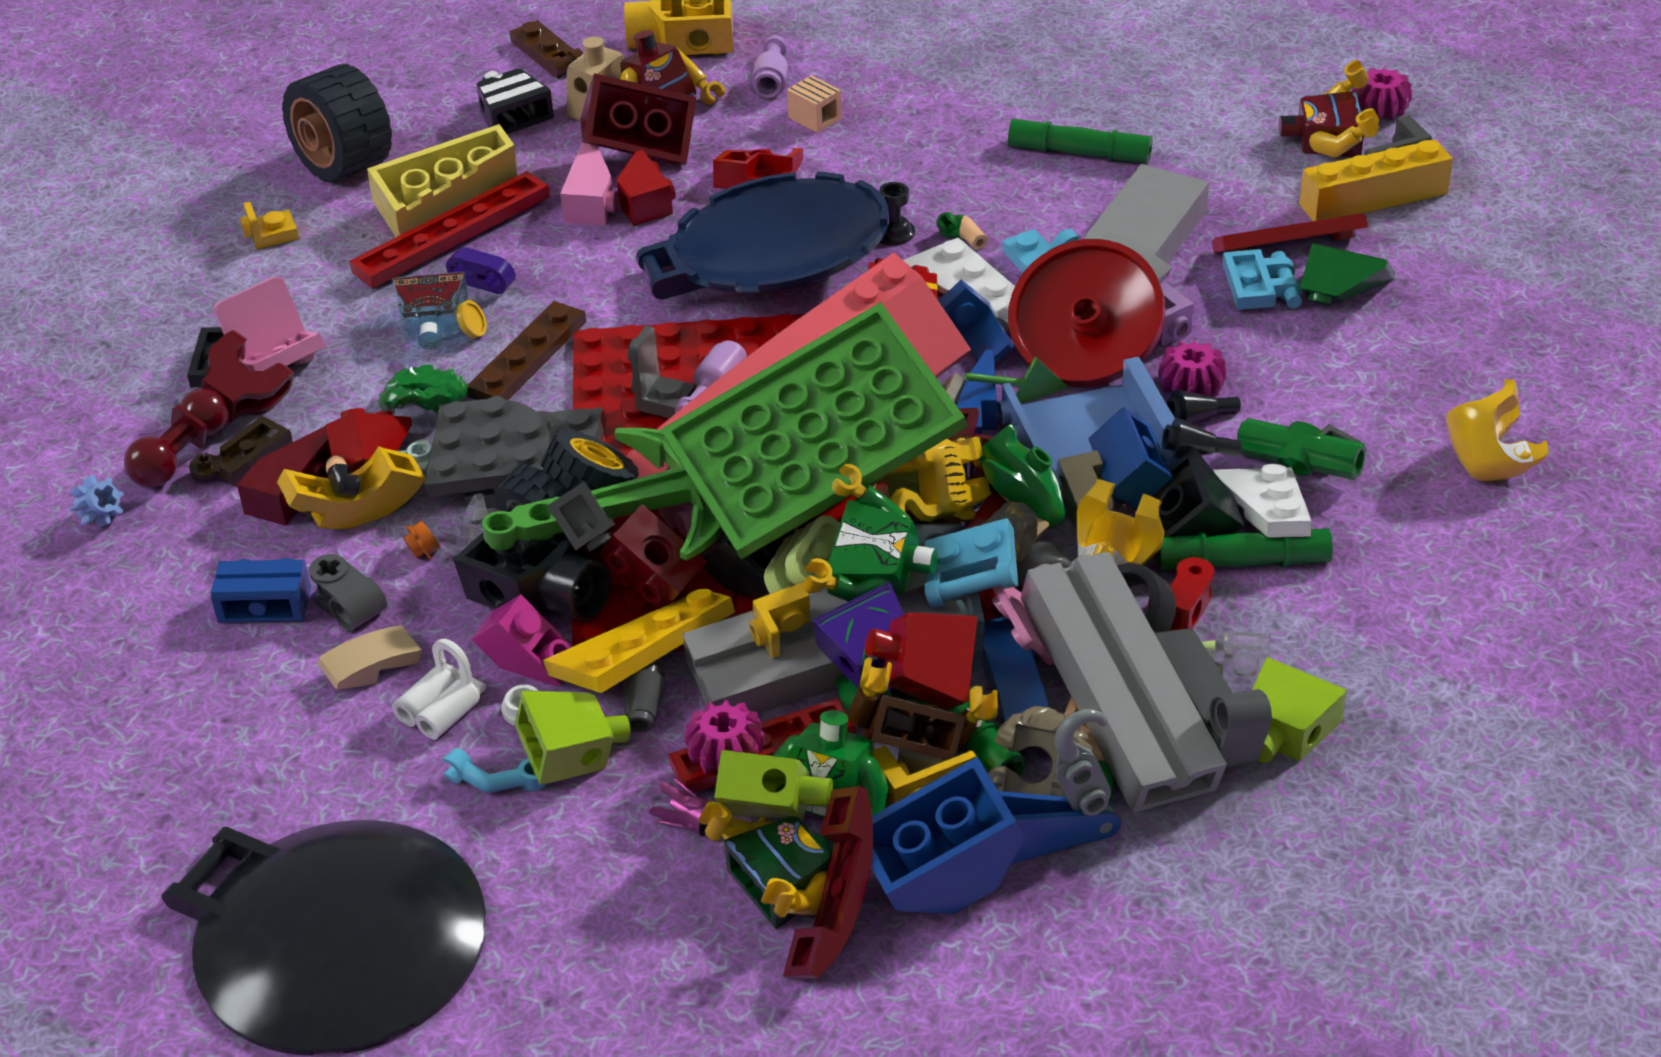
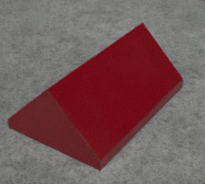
M594 73L580 117L582 143L631 154L643 149L649 158L686 165L696 97Z

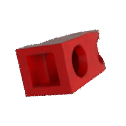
M1193 557L1178 563L1176 577L1170 585L1175 595L1176 614L1169 631L1187 628L1194 629L1212 598L1211 583L1215 573L1214 567L1210 562L1202 558ZM1149 596V600H1148V608H1149V605H1150V596Z

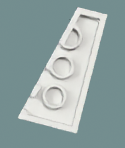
M960 238L946 241L941 245L903 260L910 267L914 265L928 267L930 273H936L937 291L943 294L948 292L962 279L990 302L1006 333L1010 334L1008 308L1015 286Z

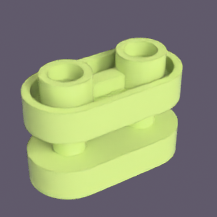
M827 515L820 516L807 524L805 528L797 530L784 539L764 573L765 585L770 594L798 583H803L807 576L819 578L816 574L807 572L805 567L815 558L829 561L840 527V523L835 518Z

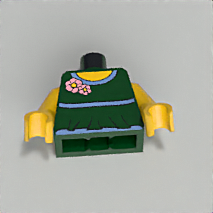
M714 801L708 802L698 821L701 824L707 825L705 834L710 840H719L721 836L725 839L727 871L772 926L777 929L797 914L816 915L821 902L835 842L821 837L820 833L813 835L798 817L790 816L771 822H747L732 817L731 811L725 805Z

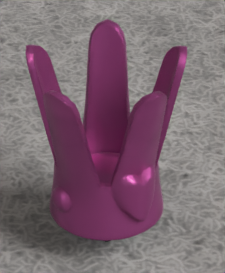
M675 777L673 780L681 789L670 783L661 782L660 789L672 798L670 805L675 810L662 807L650 808L649 813L652 816L661 818L656 820V823L686 827L701 837L705 836L707 825L701 824L698 818L706 804L712 801L700 798Z

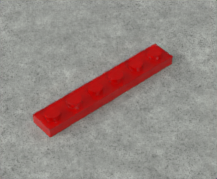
M525 171L350 260L351 272L373 289L549 198V186L528 171Z

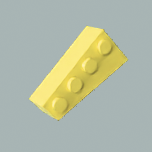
M500 124L367 168L372 202L395 237L516 177L515 146Z

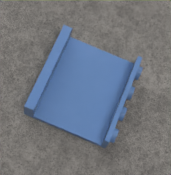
M1139 357L1124 359L1122 385L1023 405L1020 404L1010 382L1002 384V401L997 402V414L1001 425L1012 424L1017 432V440L1030 450L1033 447H1039L1051 457L1052 465L1050 468L1057 478L1061 495L1062 483L1056 474L1058 459L1092 452L1093 450L1088 438L1122 407H1125L1151 425L1168 466L1178 459H1170L1167 450L1162 448L1163 431L1166 425H1171L1175 418ZM1101 472L1100 480L1105 481L1103 474Z

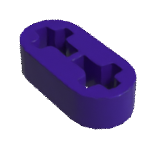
M459 248L446 262L448 274L463 272L461 284L495 294H502L514 282L516 277L514 268L507 260L471 248Z

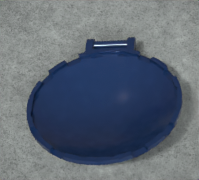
M796 172L766 176L737 184L710 196V204L701 210L697 208L690 209L677 222L678 230L675 234H670L669 240L642 247L636 254V261L639 267L646 271L650 279L649 286L653 296L660 300L705 287L740 293H761L792 289L832 276L867 255L877 246L887 231L889 210L887 202L879 190L863 180H859L855 184L846 182L843 174L817 172L815 178L797 179ZM673 265L675 270L663 273L661 268Z

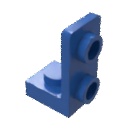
M962 279L938 300L956 328L963 334L977 362L985 350L994 351V365L1012 350L1013 343L990 302Z

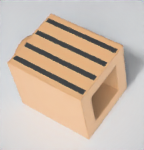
M812 75L787 89L788 118L817 133L842 119L840 89Z

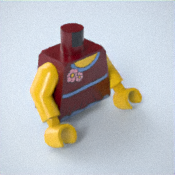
M652 30L641 31L633 36L637 52L622 59L620 63V79L691 96L696 95V88H699L701 90V101L709 105L716 102V99L710 94V90L719 98L725 94L724 86L717 81L708 83L706 81L707 76L679 48L668 44L656 43Z
M1354 60L1347 64L1344 69L1347 79L1344 82L1339 80L1326 93L1302 97L1299 103L1298 115L1280 116L1279 136H1299L1302 152L1305 154L1326 155L1332 158L1362 155L1364 137H1374L1377 134L1379 118L1372 108L1361 112L1356 91H1350L1352 87L1359 89L1365 87L1368 83L1369 76L1361 62Z

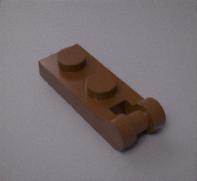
M538 20L526 22L521 27L509 31L511 42L555 78L565 75L569 64L583 54L579 48L573 49Z

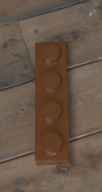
M553 301L468 384V397L482 400L500 396L505 400H509L587 322L585 311Z

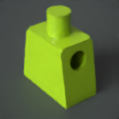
M1269 657L1266 658L1252 690L1260 689L1267 695L1271 706L1272 719L1257 761L1268 763L1277 752L1295 760H1302L1343 720L1347 689Z
M521 691L514 726L539 784H547L601 771L607 766L612 743L628 742L630 739L628 717L626 715L605 717L596 696L591 693Z
M721 750L714 798L725 805L732 815L780 819L794 816L802 820L805 817L806 805L828 806L831 790H833L832 778L811 777L810 772L800 760ZM782 785H785L781 791L777 792Z

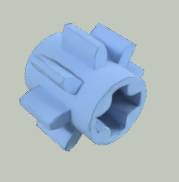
M91 475L83 479V486L78 485L70 490V493L75 498L73 506L69 510L74 511L81 518V525L83 526L95 520L99 528L110 524V517H116L123 512L118 505L120 497L124 493L117 490L112 484V478L110 477L98 483L97 478Z

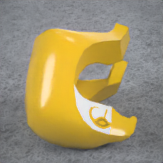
M1504 379L1502 390L1481 400L1458 405L1446 414L1445 421L1448 434L1458 459L1470 476L1477 481L1498 482L1520 476L1534 465L1542 462L1548 455V443L1545 440L1541 444H1534L1524 440L1512 444L1501 442L1502 438L1518 422L1520 417L1518 388L1515 379Z
M1097 479L1077 507L1078 557L1110 552L1116 565L1129 562L1140 565L1146 564L1159 551L1163 543L1164 529L1159 517L1161 501L1143 494L1135 518L1110 511L1106 508L1115 483Z

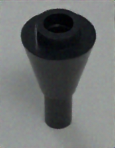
M1179 389L1174 390L1166 402L1174 418H1180L1191 424L1215 417L1217 414L1238 413L1241 409L1239 397L1215 398L1214 396Z
M1175 418L1172 424L1166 425L1163 431L1162 448L1167 450L1170 459L1179 458L1191 447L1196 449L1201 456L1218 453L1238 457L1241 452V440L1217 437L1207 430L1180 418Z

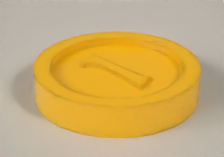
M472 300L460 303L456 309V317L462 331L473 339L484 335L487 323L481 308Z

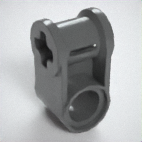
M327 554L316 558L311 563L309 573L310 578L317 585L315 591L316 603L335 618L338 624L348 632L354 631L387 608L386 597L377 583L371 578L364 576L343 557Z

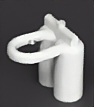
M439 639L432 645L436 667L430 670L392 704L394 714L402 723L410 727L417 725L424 735L433 740H437L478 703L480 694L486 689L485 683L472 677L470 664L463 650L448 639ZM443 649L455 657L459 669L446 663Z

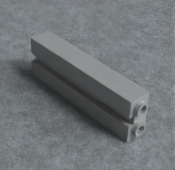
M1141 164L1083 239H1100L1107 233L1114 234L1139 244L1168 264L1207 212L1209 182Z
M1110 552L1079 556L1070 563L1068 568H1063L1061 563H1056L1052 565L1042 564L1028 570L1020 598L1078 710L1095 709L1102 712L1108 719V723L1105 726H1100L1094 721L1087 722L1086 725L1132 813L1216 791L1227 763Z
M911 572L906 591L901 595H896L904 614L916 612L968 615L963 601H956L955 598L947 600L944 606L931 608L925 595L924 586L927 583V574ZM823 588L817 593L809 592L810 622L803 624L792 632L780 633V656L771 659L764 645L758 647L753 640L749 629V621L754 620L753 611L683 633L685 660L705 706L707 702L714 706H720L727 699L731 706L744 702L749 711L760 713L837 687L835 679L844 674L816 645L813 619L847 603V601L828 594L827 588Z

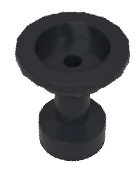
M900 182L885 183L880 187L879 192L887 202L889 225L880 243L886 245L907 243L915 235L913 224L901 215V207L909 201V188Z

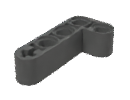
M1187 628L1155 633L1227 763L1226 768L1256 763L1272 719L1271 706L1267 695L1260 689L1233 693L1193 629Z

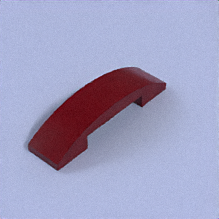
M861 786L831 790L820 836L835 842L814 925L812 928L795 929L783 973L785 978L792 980L819 978L843 949L860 914L868 887L873 852L871 806L867 789Z

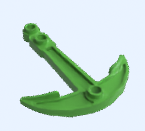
M617 428L615 431L616 440L642 454L655 467H664L665 461L671 470L592 490L591 492L608 518L612 519L631 515L642 504L649 510L690 502L693 504L691 527L686 541L680 550V558L689 560L703 552L721 536L723 530L668 445L661 430ZM559 497L516 506L511 512L496 511L488 514L482 521L485 542L492 549L503 551L511 548L517 539L524 541L533 539L548 540L554 537L555 534L562 533L563 530L547 507V505Z

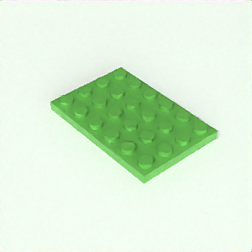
M879 302L660 430L737 554L743 559L849 497L850 495L839 496L832 489V482L836 478L842 480L847 485H851L850 480L839 472L843 465L852 464L856 466L862 474L861 484L863 486L871 484L968 426L959 408L883 304Z

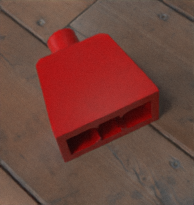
M907 613L891 621L889 632L871 629L865 641V654L884 659V668L887 667L888 662L892 664L888 686L948 710L968 703L977 617L970 615Z

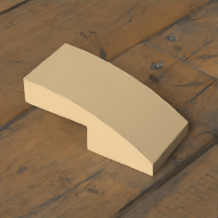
M403 625L376 630L346 641L321 655L317 665L336 690L360 687L377 683L379 670L419 663L422 649Z

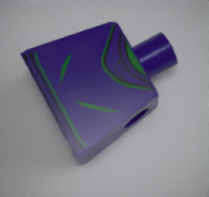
M890 583L879 586L813 619L816 645L857 688L860 685L864 660L871 657L865 654V641L871 629H878L889 632L891 621L904 615ZM871 657L872 667L884 668V659ZM888 686V691L891 695L904 693Z

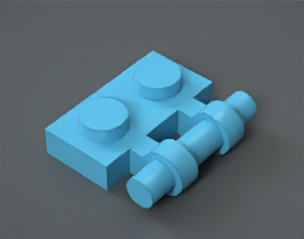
M1261 249L1223 252L1222 265L1237 310L1275 307L1276 297H1280L1285 301L1289 308L1294 309L1301 305V285L1298 279L1293 277L1295 274L1293 262L1286 257L1284 252L1277 251L1272 254L1271 258H1263Z

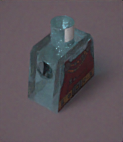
M465 272L396 277L392 279L398 313L406 342H418L422 348L432 350L438 348L443 339L460 337L462 329L457 321L456 309L460 303L469 300Z

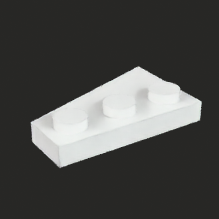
M1267 464L1262 468L1213 470L1234 496L1237 505L1244 508V517L1266 537L1311 536L1312 521L1292 467L1286 468L1279 464Z

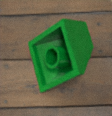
M1312 243L1300 288L1305 294L1309 295V301L1330 306L1332 300L1343 302L1392 281L1395 271L1387 259Z

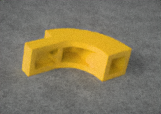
M377 447L368 462L350 474L358 475L361 478L359 494L356 497L344 494L343 497L335 494L329 478L317 477L287 469L283 470L277 483L288 505L299 512L306 513L310 511L318 528L349 529L385 517L400 508L418 491L426 477L412 455Z

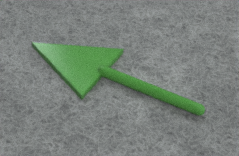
M1036 356L1024 379L966 373L964 375L966 381L1000 385L1010 382L1011 386H1018L1019 389L1016 396L1020 404L1069 388Z

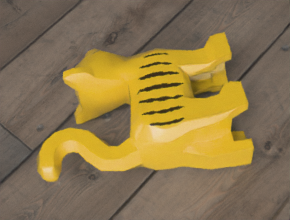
M959 438L954 441L946 439L889 472L907 473L917 470L918 494L908 489L900 488L895 490L890 500L904 512L906 507L912 516L920 521L931 522L943 519L957 523L968 522L974 519L977 511L973 510L972 506L991 495L990 487L986 477L970 479L965 483V472L962 464L983 456L980 438Z

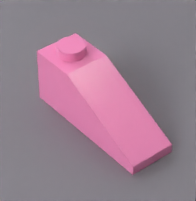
M581 143L560 193L564 223L606 226L611 212L615 213L617 211L618 193L612 190L611 175L598 146Z

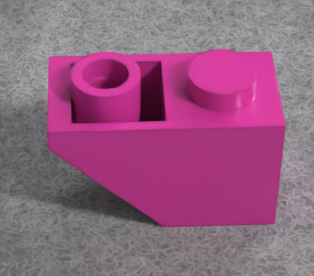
M521 594L492 611L471 638L499 668L554 686H559L563 680L548 676L543 660L573 647Z

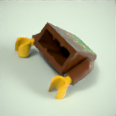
M868 657L864 660L860 685L849 712L850 721L853 725L864 728L863 736L870 741L949 760L956 756L957 749L961 748L981 726L982 720L996 718L998 715L997 690H994L991 694L982 695V686L971 688L970 708H966L958 714L927 703L884 693L888 690L892 664L888 662L886 668H875L871 666L872 658Z

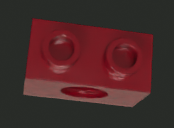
M643 504L613 534L597 554L613 572L626 579L640 592L646 601L654 604L658 609L669 605L707 562L700 554L689 560L680 558V550L685 541Z

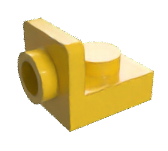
M251 202L243 203L246 216L239 217L245 239L252 237L256 250L299 239L297 227L289 209L271 211L263 216L256 217Z
M802 582L753 600L754 620L749 621V629L758 647L764 645L771 659L780 656V633L792 632L803 624L810 622V595Z

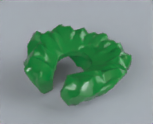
M430 364L422 365L418 368L413 366L409 370L404 368L393 375L391 380L387 382L384 391L380 393L378 405L381 411H393L394 415H396V409H403L407 404H414L425 410H433V412L438 414L440 405L455 401L462 402L466 397L468 385L463 381L462 376L454 373L452 368L442 371L439 368L434 370Z

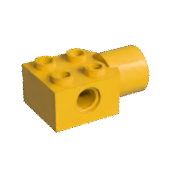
M650 0L624 2L627 49H636L633 37L636 33L652 30L656 43L675 46L686 56L733 53L732 0Z

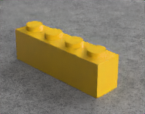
M1435 139L1305 168L1302 173L1299 205L1312 221L1371 212L1448 194L1453 158Z

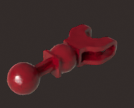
M235 330L226 333L210 347L206 377L202 379L201 389H195L187 393L181 403L172 408L171 427L160 437H141L132 442L127 448L124 456V468L127 475L134 483L142 487L154 488L164 485L175 474L177 468L176 455L187 444L192 443L201 449L205 446L206 438L213 437L222 432L228 421L232 422L238 416L244 414L260 415L269 412L290 391L295 372L282 363H276L264 371H252L243 367L241 362L245 357V342L247 338Z

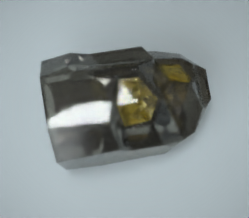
M1023 502L1004 503L982 525L1008 518L1014 528L1016 562H1019L1027 557L1031 546L1037 540V516Z

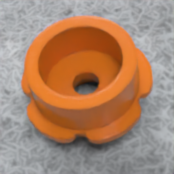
M422 520L412 527L409 524L406 526L409 534L403 537V540L416 558L425 554L429 560L432 559L431 554L441 547L429 528Z

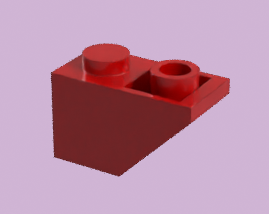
M643 149L636 151L617 178L619 206L633 226L672 215V200L676 199L672 181L665 179L661 174L657 162L651 161Z
M363 408L345 410L340 413L341 418L326 424L331 456L342 457L346 461L348 472H355L368 462L377 447L398 451L413 425L412 419L406 416H394L393 411H379L371 414L365 413Z

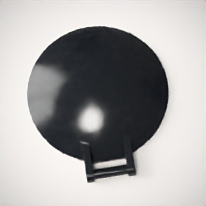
M351 820L333 822L298 831L271 844L232 828L222 827L212 838L213 845L179 883H171L161 895L162 900L170 909L198 921L193 938V970L198 988L208 1003L211 1012L224 1026L243 1039L266 1049L286 1054L312 1056L313 1051L343 1049V1053L346 1054L386 1043L385 1037L401 1031L410 1025L414 1028L420 1026L439 1012L463 987L479 959L485 939L486 909L483 894L476 876L465 860L449 845L422 830L386 821ZM228 856L240 860L237 866L210 896L197 891Z

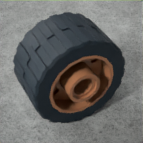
M345 63L338 64L296 80L287 86L282 102L286 133L295 153L314 176L319 177V179L325 182L334 183L378 165L389 156L392 146V129L386 105L375 85L358 68Z

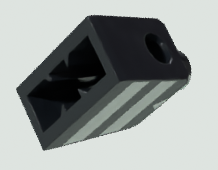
M514 69L502 74L490 71L476 85L480 111L488 127L500 124L505 133L509 134L554 118L551 90L522 69Z

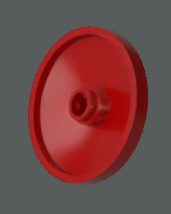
M1104 239L1075 240L1045 252L1033 261L1020 276L1009 302V331L1019 355L1029 367L1036 356L1067 386H1099L1123 377L1124 359L1139 357L1143 362L1149 356L1163 330L1166 312L1165 299L1155 271L1133 249L1118 242Z

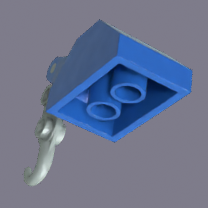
M1083 709L1066 717L1056 730L1054 740L1057 757L1054 774L1066 797L998 791L979 758L976 757L873 815L871 867L894 909L903 912L955 914L996 891L1011 864L1115 835L1121 827V819L1109 802L1111 796L1110 786L1092 751L1079 745L1073 739L1075 731L1087 722L1094 721L1100 726L1107 725L1108 719L1105 715L1095 709Z

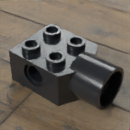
M482 532L453 558L466 599L495 609L521 594L541 615L555 611L581 621H588L602 611L611 590V576L606 565L580 556L579 551L574 549L564 532L555 534L554 537L548 540L533 539L524 541L517 539L511 548L503 551L492 549L485 542Z

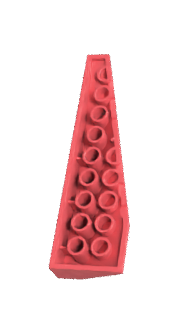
M892 253L751 353L656 430L671 424L879 302L883 304L936 378L968 356L971 348L922 276L897 254ZM634 449L626 455L638 468L637 472H639L637 478L663 472L669 467L665 461L664 467H655Z

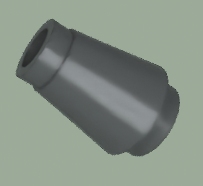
M649 664L622 680L625 714L630 723V730L634 732H648L653 728V722L667 687L663 671L654 664Z

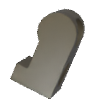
M1097 450L1061 458L1057 462L1056 474L1062 483L1063 503L1076 530L1077 507L1081 499L1093 487L1096 480L1101 477L1103 462ZM1110 497L1108 506L1106 508L1110 511H1112L1113 509L1112 497Z

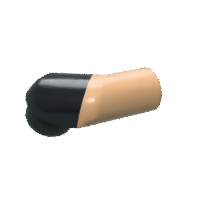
M330 457L326 463V472L334 493L340 497H343V494L356 497L359 494L361 484L360 476L347 474L348 467L342 457Z

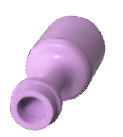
M777 35L770 36L765 41L763 46L764 52L757 57L754 64L751 84L756 93L763 98H773L779 95L785 87L788 63L784 55L786 54L787 46L785 40Z
M728 340L716 344L694 372L693 381L697 388L690 397H682L678 401L675 414L747 357L746 351L741 345Z

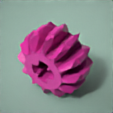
M1385 67L1381 70L1369 68L1367 72L1369 76L1367 85L1359 89L1352 87V91H1356L1360 111L1362 112L1369 108L1374 109L1379 121L1382 117L1394 120L1396 115H1405V111L1412 99V84L1408 82V76L1399 74L1397 69L1390 71L1386 70Z
M1195 340L1192 344L1178 341L1176 347H1166L1158 370V376H1160V382L1163 385V392L1172 393L1174 390L1179 389L1204 395L1219 396L1227 374L1226 361L1222 358V351L1212 349L1211 343L1200 345Z
M725 699L724 703L720 706H714L707 702L704 711H693L692 719L686 725L685 743L688 747V756L692 764L700 765L704 774H708L719 769L721 750L752 754L762 752L764 732L761 730V721L758 718L757 712L749 711L744 702L731 706L728 700Z

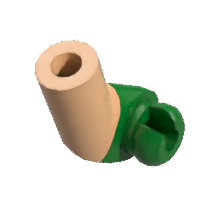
M944 212L936 220L940 234L946 238L966 240L975 250L984 248L988 243V237L968 216Z

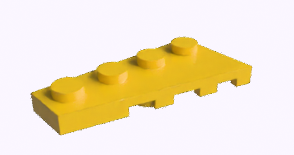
M710 589L695 590L685 598L544 659L548 676L595 692L603 693L682 645L683 633L720 622L735 613L732 599L730 596L712 592Z

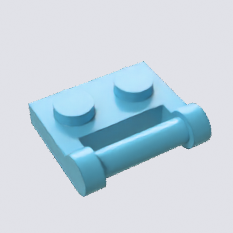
M1008 518L925 541V547L936 548L938 551L936 570L932 575L927 574V583L924 586L926 599L931 608L944 606L949 599L1001 586L1003 589H1008L1018 585L1014 528Z

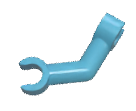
M454 748L442 758L443 761L451 765L443 773L449 780L454 783H460L464 780L485 793L522 787L526 791H538L547 785L539 784L536 775H530L534 774V770L528 758L523 760L517 769L492 774L475 766L469 755L459 748Z

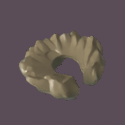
M1034 706L1022 713L1013 714L997 730V737L995 738L997 745L1011 752L1022 751L1029 747L1043 748L1050 754L1053 765L1050 775L1040 783L1025 782L1006 766H996L989 771V776L998 791L1066 797L1054 774L1057 757L1054 736L1058 726L1065 719L1062 713H1057L1055 709L1049 707ZM1080 726L1073 734V739L1079 745L1092 751V746L1086 742L1088 735L1085 732H1080Z

